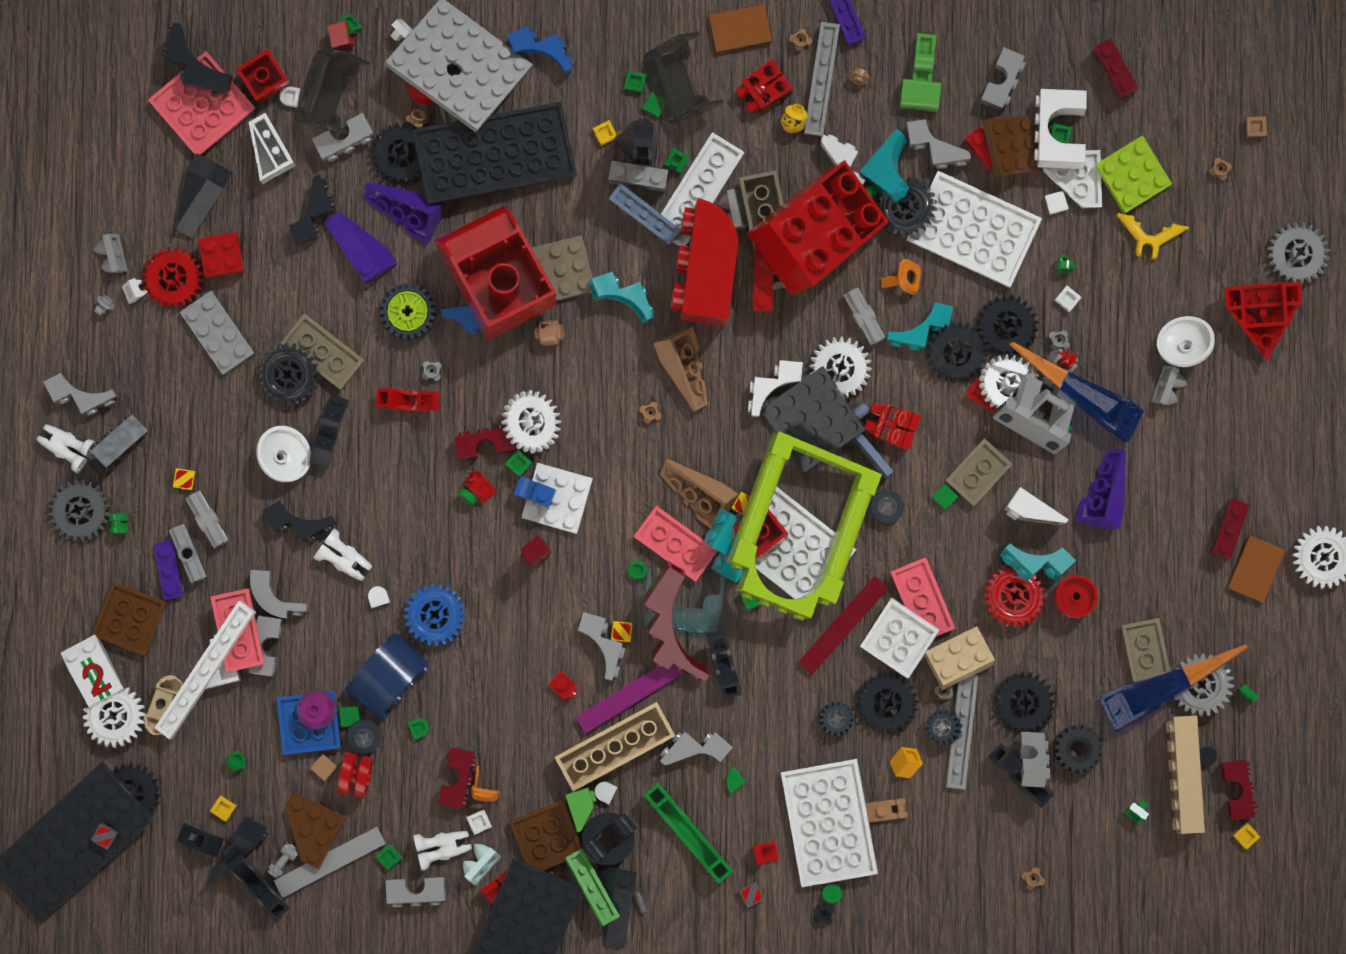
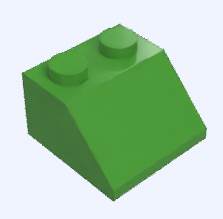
M589 788L566 795L577 832L582 831L594 808L593 802L597 801L594 791H590Z

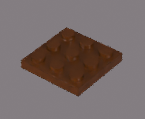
M1028 115L989 119L982 122L995 177L1035 173L1042 170L1041 167H1037L1038 160H1034V151L1037 148Z
M112 581L91 635H96L99 639L146 656L167 602Z
M564 800L509 821L525 863L542 871L566 862V857L582 849Z

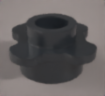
M822 904L816 905L817 911L814 921L830 925L832 923V913L835 911L832 906L825 907Z

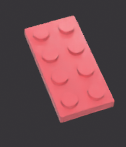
M655 506L634 535V538L664 560L670 561L684 569L685 575L695 582L718 552V550L704 543L702 538L657 506Z
M926 557L890 572L903 605L940 629L937 636L955 629Z
M249 588L211 596L217 631L220 630L238 601H242L253 609ZM255 615L224 660L227 673L265 664Z

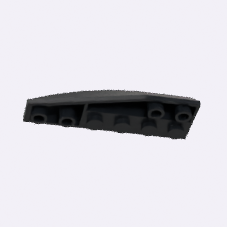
M640 118L616 133V144L633 164L652 165L654 122H650V119Z

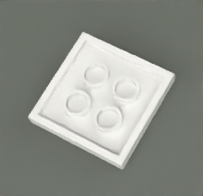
M537 463L532 481L554 488L557 492L550 509L526 500L522 519L577 534L593 478Z
M891 598L860 647L906 678H910L940 629Z

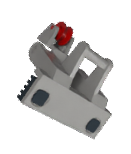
M1059 348L1051 351L1048 359L1049 362L1068 371V374L1062 381L1061 388L1055 386L1046 377H1043L1041 381L1036 379L1037 369L1032 366L1027 371L1026 376L1020 381L1016 400L1008 398L1007 401H1004L1002 405L994 410L993 419L1054 455L1070 442L1072 434L1067 431L1078 397V392L1072 391L1075 384L1067 380V377L1077 367L1078 359L1075 352L1069 354L1068 348L1064 350ZM1042 383L1053 389L1052 394L1048 389L1039 394ZM1046 400L1053 404L1049 421L1034 413Z

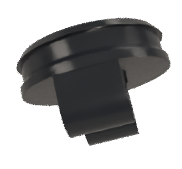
M615 813L596 815L588 821L583 829V848L581 850L593 864L614 865L620 863L629 856L633 849L635 841L634 830L637 827L625 813L621 816ZM610 825L622 841L607 853L594 837Z

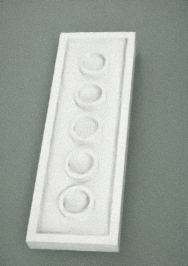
M712 132L661 215L681 229L684 208H694L697 198L714 203L745 152ZM680 230L672 242L678 246H687L692 236L680 235Z

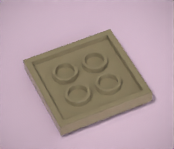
M582 235L532 248L557 293L556 301L591 293L587 283L593 277Z

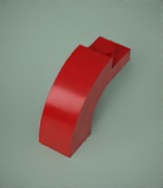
M377 388L375 407L412 412L439 411L440 392Z

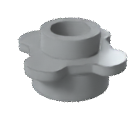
M1062 330L1061 332H1051L1049 334L1052 350L1069 347L1067 331Z
M429 361L423 363L424 373H422V378L424 380L434 379L438 381L441 378L439 374L442 368L441 363H430Z

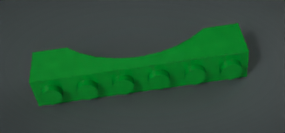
M659 783L644 794L646 799L718 884L734 872Z

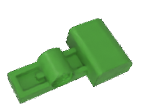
M917 33L912 80L903 79L900 109L938 112L941 83L931 82L936 35Z

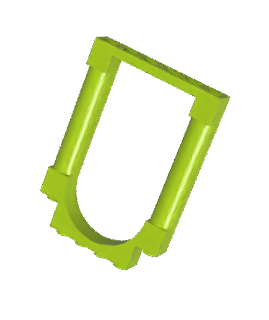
M780 431L774 432L727 562L732 564V568L739 571L743 570L736 591L742 593L741 596L744 598L759 600L758 603L767 607L770 605L775 606L778 612L787 614V612L792 613L794 618L802 621L812 618L817 601L825 606L836 604L844 583L842 579L870 499L875 495L882 474ZM793 449L851 473L856 477L817 584L809 593L798 599H785L770 592L761 582L755 564L757 550L755 545L786 460H789Z

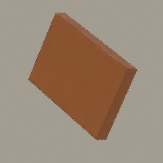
M765 4L709 15L716 53L772 42Z
M1249 535L1227 589L1264 603L1285 550Z

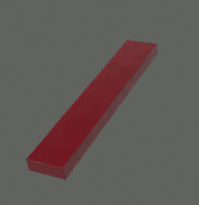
M873 576L798 663L813 675L888 590V587Z

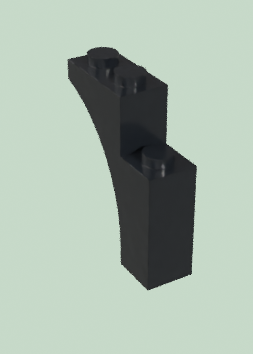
M173 22L172 27H169L167 31L168 44L164 45L162 52L166 63L185 67L180 73V80H182L184 86L229 96L233 80L231 74L216 71L200 62L191 53L186 44L182 25Z

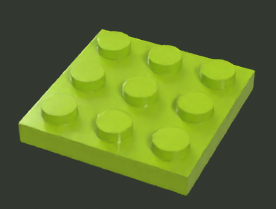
M1143 135L1094 165L1123 214L1172 185Z

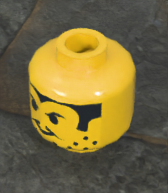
M799 104L787 106L780 121L783 129L789 133L802 131L808 114L804 107Z

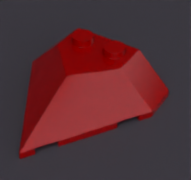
M1277 282L1224 287L1225 307L1266 361H1268L1273 349L1292 320V316L1302 302L1301 282Z

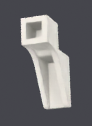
M823 135L821 147L833 164L836 165L845 160L851 168L858 153L855 147L849 143L844 145L838 142L839 139L832 135ZM854 172L863 185L865 182V180L862 179L863 176L859 173Z

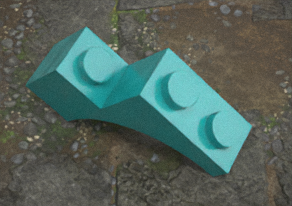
M613 272L592 278L587 283L594 301L599 299L620 301L629 306L638 315L642 324L654 318L653 307L651 304H648L646 289L641 286L640 282L619 289L618 278L614 276Z
M934 303L930 315L921 325L905 332H889L886 341L895 347H901V345L909 346V349L913 351L924 349L929 327L934 332H938V328L944 330V324L949 327L953 306Z
M722 509L716 516L713 526L707 532L704 543L720 552L715 558L711 569L737 583L743 570H736L731 567L732 564L727 562L732 548L731 531L736 516Z
M1010 543L1000 554L1003 561L1010 565L1017 572V575L1026 582L1041 569L1045 571L1049 578L1056 582L1076 561L1063 547L1052 554L1039 556L1022 552Z

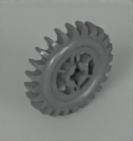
M75 479L73 486L67 481V488L60 485L62 492L54 491L57 498H50L54 505H48V508L53 509V512L47 515L54 517V519L49 523H56L57 525L53 530L61 529L59 536L66 533V540H69L71 536H73L74 542L78 540V537L84 542L85 536L92 540V533L99 536L98 529L105 530L102 523H109L105 519V517L110 515L106 510L110 509L111 506L105 505L109 498H102L105 491L98 493L100 486L97 485L93 488L92 481L87 486L84 479L80 485ZM80 497L79 501L73 503L70 502L72 499ZM83 497L88 499L90 503H82ZM67 504L70 505L68 512H66ZM77 506L83 508V510L80 511V515L75 513V511L77 510ZM93 509V515L90 518L87 515L89 511ZM75 518L76 524L70 522L69 519ZM84 518L89 519L87 523L79 525L80 520Z

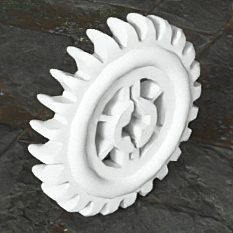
M842 336L839 342L833 337L832 344L825 340L826 347L819 344L821 351L814 350L817 358H810L815 364L809 365V368L816 371L824 366L826 369L827 362L831 359L834 362L832 368L826 371L833 372L835 375L833 381L846 399H848L849 392L855 396V389L862 391L860 384L867 385L864 378L869 379L871 377L866 373L872 370V368L866 366L871 363V360H865L869 353H861L864 346L856 348L858 341L851 345V338H848L846 343ZM841 354L839 359L835 360L833 358L834 355ZM844 356L843 367L846 370L843 369L839 374L838 380H836L839 371L835 365L839 366ZM847 357L853 361V364L848 363ZM854 366V373L850 377L848 374L849 367ZM846 375L848 380L840 382L841 377Z
M1006 354L1003 360L999 355L996 361L992 358L990 364H985V369L981 370L982 376L979 377V380L983 383H980L979 387L984 389L981 394L987 396L985 401H991L990 407L996 406L997 409L1008 398L1016 400V397H1013V393L1017 394L1020 381L1026 376L1029 362L1022 365L1023 358L1016 362L1015 355L1009 360L1008 354ZM1006 373V376L1004 378L999 376L1001 374ZM1000 392H1003L1004 394L1009 395V397L1004 396V395L1001 394Z
M531 390L526 395L522 391L520 397L518 394L514 395L513 399L508 400L509 405L504 406L507 412L502 413V416L506 418V420L502 421V424L506 425L503 431H508L506 438H512L511 444L517 443V449L523 447L524 452L528 450L531 453L536 451L542 452L543 449H548L549 445L555 443L552 439L559 437L554 432L561 430V428L555 426L561 423L560 420H555V417L559 416L560 413H553L557 406L550 407L549 405L552 400L550 399L545 402L546 395H542L539 398V392H535L532 396ZM521 412H522V413L524 414V416H523L522 419L519 421V416H520V414H521ZM534 431L535 436H530V432Z
M1319 526L1316 527V532L1313 529H1309L1310 536L1303 533L1302 535L1305 540L1297 539L1301 546H1294L1298 553H1294L1292 556L1297 557L1298 560L1294 561L1293 564L1299 565L1295 571H1302L1300 578L1307 576L1305 583L1308 584L1313 581V587L1320 583L1321 589L1324 588L1325 584H1327L1328 588H1332V582L1339 586V579L1343 582L1346 581L1344 574L1346 575V537H1341L1342 531L1335 534V527L1330 532L1328 526H1325L1323 531ZM1323 543L1330 544L1331 547L1329 549L1324 548ZM1320 544V550L1312 552L1313 548ZM1336 551L1338 554V560H1335L1333 555ZM1326 553H1328L1327 556H1326V558H1325L1326 561L1324 560V561L1318 562V561H1320V558L1322 557L1321 554H1326ZM1311 554L1314 555V557H1313V558H1314V562H1313V563L1311 562V557H1310ZM1332 562L1337 563L1333 569L1328 571L1327 565ZM1324 566L1325 571L1318 570L1317 568Z
M130 688L122 690L91 708L83 709V711L87 712V715H84L82 718L88 720L83 726L90 727L87 730V734L93 733L91 739L95 740L98 738L99 745L105 741V747H109V744L112 743V746L116 748L117 742H119L124 747V740L131 743L130 736L138 737L135 730L142 731L138 725L145 723L140 719V717L145 715V713L140 712L145 706L138 705L142 699H134L137 693L129 694ZM112 702V707L107 710L103 709L105 705ZM115 702H119L123 706L116 708ZM103 711L105 712L104 718L100 720V713ZM113 713H117V714H118V715L116 716L117 720H113V719H112V718L114 717V716H113ZM123 722L125 723L121 728L116 729V726L121 725ZM112 724V730H109L104 726Z

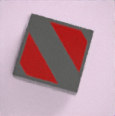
M100 823L91 840L108 850L119 832L104 823Z
M756 882L739 890L747 908L764 900Z

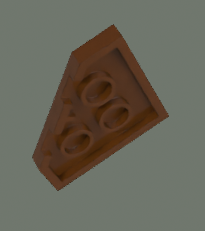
M294 791L285 809L301 861L320 870L346 817Z

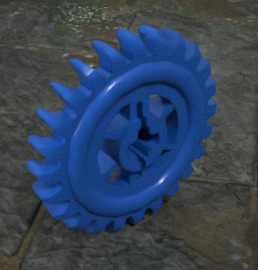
M433 583L431 584V589L424 585L423 592L417 589V596L411 594L413 601H406L410 607L404 608L405 611L409 612L408 615L403 616L404 619H409L405 626H411L408 633L415 632L414 639L421 637V644L427 640V645L430 646L432 641H434L435 646L438 647L441 640L446 645V638L453 641L452 634L459 636L456 630L464 629L460 622H466V620L461 618V616L467 612L460 609L465 604H458L461 597L454 598L456 591L449 593V586L443 590L442 584H439L437 589ZM431 601H440L441 603L438 606H433ZM429 602L431 607L427 612L421 611L424 605ZM446 607L448 608L449 616H444L443 610ZM432 611H439L438 615L440 617L438 620L436 618L431 620L432 614L430 613ZM421 613L426 614L427 619L424 623L421 619ZM444 618H448L447 623L440 628L439 623ZM432 623L437 624L438 629H430L429 626Z

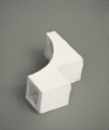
M780 360L779 365H775L774 376H778V379L755 377V381L750 383V393H753V401H749L748 412H752L751 417L759 418L765 399L774 390L781 386L801 381L803 362Z

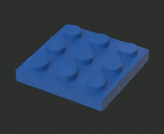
M335 691L325 692L334 701L335 716L329 725L321 729L308 728L298 718L297 705L304 694L277 697L283 755L341 748Z

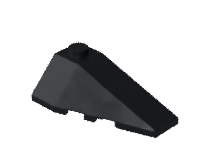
M195 153L186 169V178L182 189V198L175 229L192 238L223 191L233 172Z
M244 816L231 838L234 840L233 843H230L223 853L224 858L216 865L207 884L213 885L229 870L226 866L239 854L245 857L260 842L264 843L269 834L266 832L268 827L250 816Z
M599 865L597 876L620 916L618 919L602 927L604 942L606 946L624 948L637 872Z

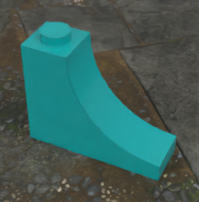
M898 129L892 133L859 171L867 182L895 202L903 198L909 190V187L898 172L899 156L904 145L907 143L905 136Z

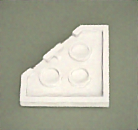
M1100 150L1085 151V165L1083 169L1043 167V172L1081 208L1102 207L1101 176L1094 166L1101 161Z

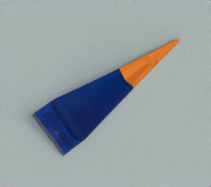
M1015 342L1009 343L1011 347L1108 433H1113L1125 443L1130 441L1144 413L1142 408L1130 399L1078 377Z
M1242 645L1186 667L1116 688L1099 697L1114 731L1118 732L1133 723L1136 724L1243 652L1248 646Z

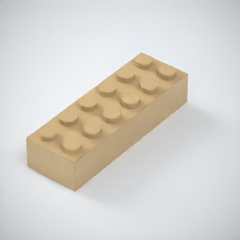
M656 702L557 755L555 759L572 791H575L675 737Z
M1197 716L1169 717V721H1166V732L1170 733V741H1167V750L1171 752L1168 768L1169 772L1172 771L1170 791H1173L1174 799H1171V809L1175 810V818H1172V828L1179 834L1205 833Z

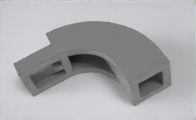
M251 570L250 585L253 596L265 611L284 619L289 618V611H292V615L303 616V612H308V604L285 603L275 597L271 588V571Z

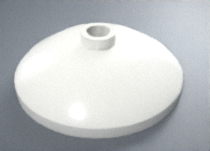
M1192 316L1179 317L1168 322L1161 329L1157 338V348L1161 357L1169 364L1178 367H1189L1201 363L1211 354L1215 345V336L1210 325L1204 320Z
M276 426L262 434L257 443L256 456L261 469L270 478L279 482H293L301 478L309 469L311 450L307 440L300 432L288 426Z

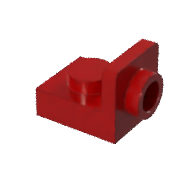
M562 671L548 684L564 700L567 698L571 700L578 693L576 690L578 686Z

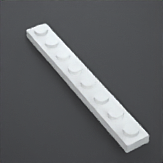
M242 601L237 602L155 726L156 730L168 739L174 737L256 611Z

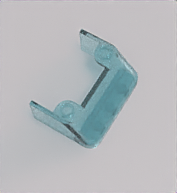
M648 569L646 593L651 586V569ZM721 576L719 595L707 596L703 601V609L673 607L672 624L674 631L708 634L719 630L725 576ZM644 608V624L647 626L656 611L653 613Z

